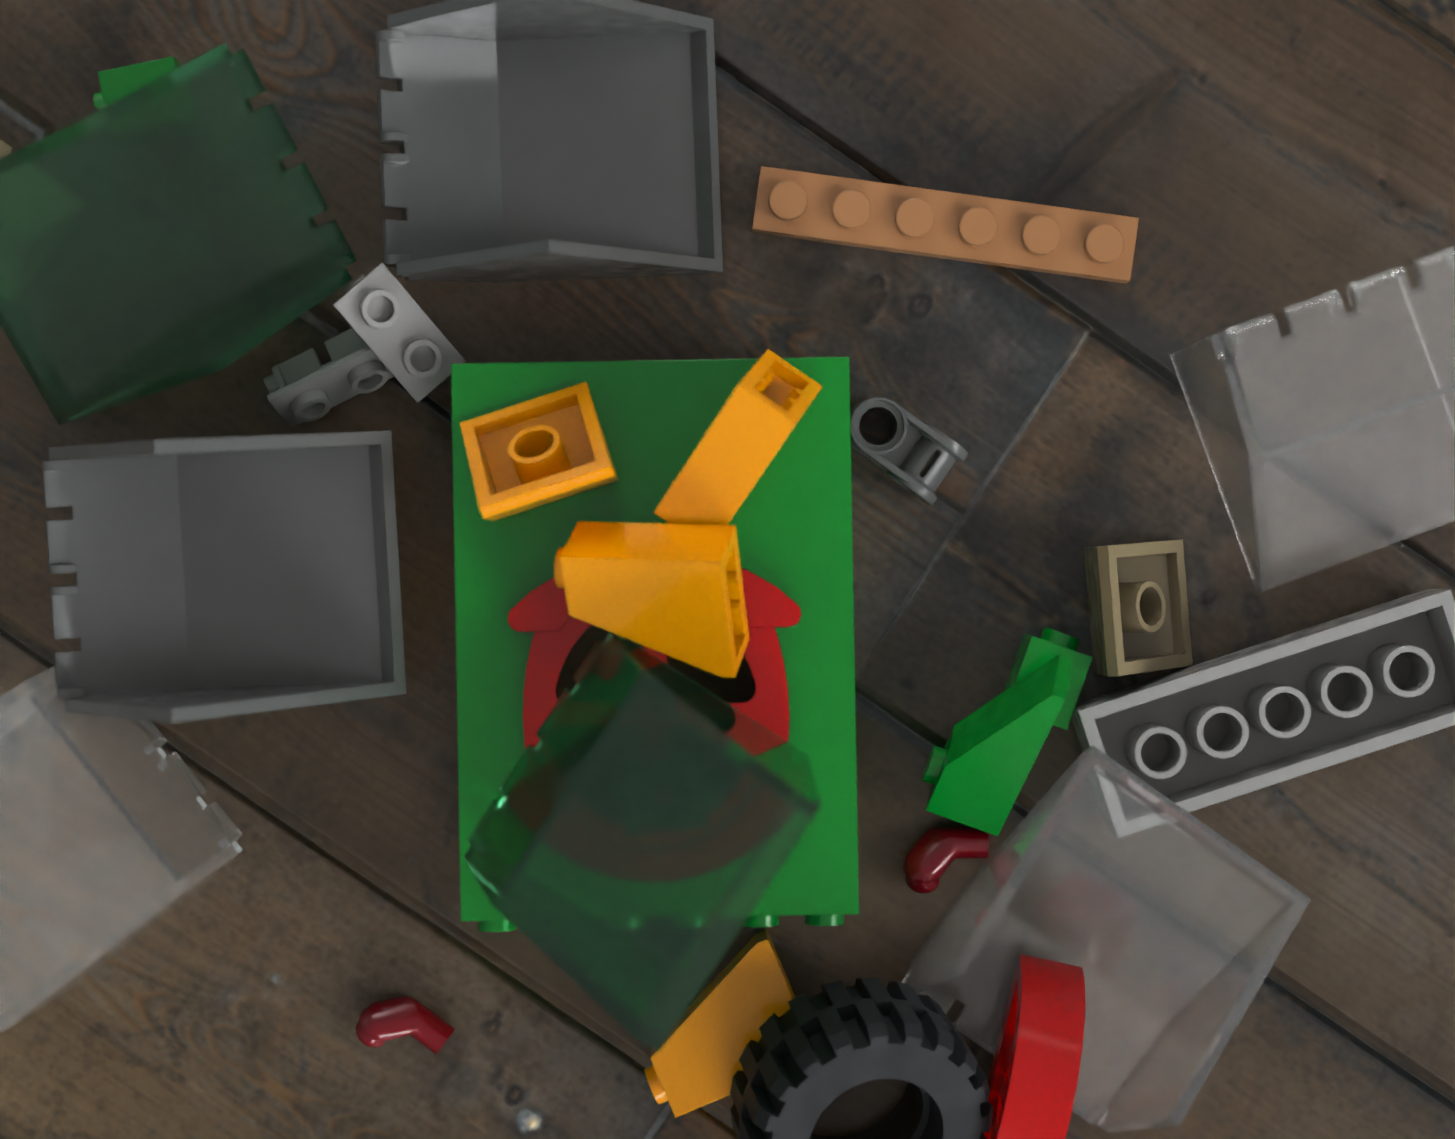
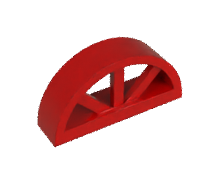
M1019 954L988 1078L990 1088L988 1100L993 1107L990 1130L989 1132H983L987 1139H1066L1077 1088L1084 1038L1086 993L1082 967Z

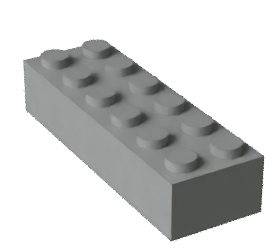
M1425 589L1076 704L1071 719L1107 828L1118 835H1122L1454 726L1455 601L1451 589Z

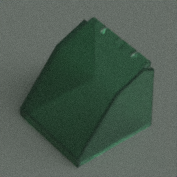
M226 43L217 45L0 155V326L59 425L221 371L352 280L349 271L345 267L357 261V258L336 219L317 227L312 216L328 210L329 206L305 161L286 169L281 160L297 151L298 148L274 103H268L254 110L249 101V98L266 91L244 48L231 53Z
M610 632L605 640L601 638L596 640L573 676L577 684L573 690L565 688L536 733L540 738L536 746L528 745L500 788L504 795L501 801L492 800L468 837L471 847L464 858L490 903L632 1036L658 1052L820 808V802L808 754L630 640L625 641Z

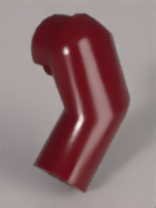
M935 827L926 831L905 857L903 870L906 875L905 881L907 886L917 893H930L939 886V878L954 859H988L989 834L973 827Z
M400 996L373 1002L361 1012L356 1025L358 1039L368 1047H380L384 1041L410 1035L434 1054L439 1052L455 1030L454 1027L417 999L410 996Z

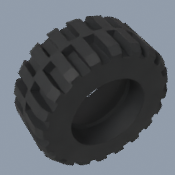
M856 978L855 986L845 987L842 980L821 985L823 992L807 998L806 994L802 993L788 1001L791 1009L780 1017L773 1013L759 1027L762 1034L761 1039L758 1042L750 1040L739 1058L744 1071L737 1070L732 1079L730 1095L734 1104L730 1109L733 1128L738 1139H987L983 1132H989L992 1125L993 1107L988 1100L990 1088L986 1076L952 1019L947 1017L941 1006L928 995H917L912 986L897 981L889 982L885 989L879 978ZM877 1079H898L908 1082L897 1106L883 1120L871 1128L843 1137H826L812 1133L813 1127L824 1109L836 1097L848 1089Z

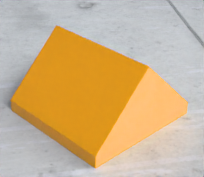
M587 382L460 422L478 506L482 517L493 522L619 481Z

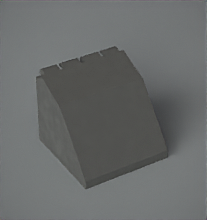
M446 0L387 15V28L393 30H379L375 32L377 79L397 81L398 91L377 90L379 143L400 145V153L380 155L381 205L385 209H402L403 220H382L384 265L396 267L397 276L405 277V280L529 282L688 276L723 272L714 19L636 0Z
M391 431L160 439L48 448L49 461H42L45 508L71 506L72 518L69 520L45 521L49 574L75 573L76 585L50 587L53 640L79 638L80 650L54 652L57 699H65V713L176 723L406 694Z

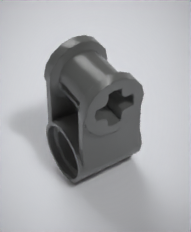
M873 397L858 403L850 410L851 446L884 470L886 475L899 486L929 506H933L936 502L937 496L934 492L956 461L964 462L969 455L963 447L943 432L919 420L888 398ZM868 409L883 411L891 421V434L881 445L868 443L860 433L859 422L862 415ZM933 453H935V456L930 461L928 466L925 468L923 473L919 475L920 471L923 469V467L928 462L930 457L933 455Z

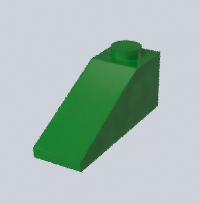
M1062 654L1057 655L955 724L944 748L935 745L932 747L921 778L922 782L931 785L925 811L995 836L999 835L1066 699L1072 658Z

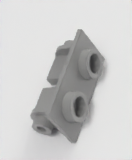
M382 262L366 276L361 274L351 281L343 290L345 294L333 304L417 403L451 375V364H463L466 362Z
M353 328L324 342L332 361L322 365L317 353L311 348L279 365L273 366V374L263 378L266 388L270 393L267 395L269 402L290 428L302 422L320 419L329 412L330 408L358 394L376 391L388 379L394 377Z

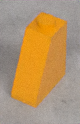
M767 349L739 382L653 513L664 519L666 524L728 525L823 386Z
M577 522L566 546L558 549L554 563L555 581L559 588H565L570 616L720 677H736L750 640L736 525Z
M767 930L755 934L652 1046L650 1059L653 1065L644 1069L645 1075L656 1102L662 1104L668 1101L675 1118L729 1096L734 1074L737 1070L744 1071L739 1058L750 1040L758 1042L761 1039L762 1034L759 1027L773 1013L780 1017L791 1009L788 1001L794 999L795 995Z

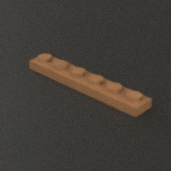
M761 166L752 233L1127 284L1131 281L1139 218Z

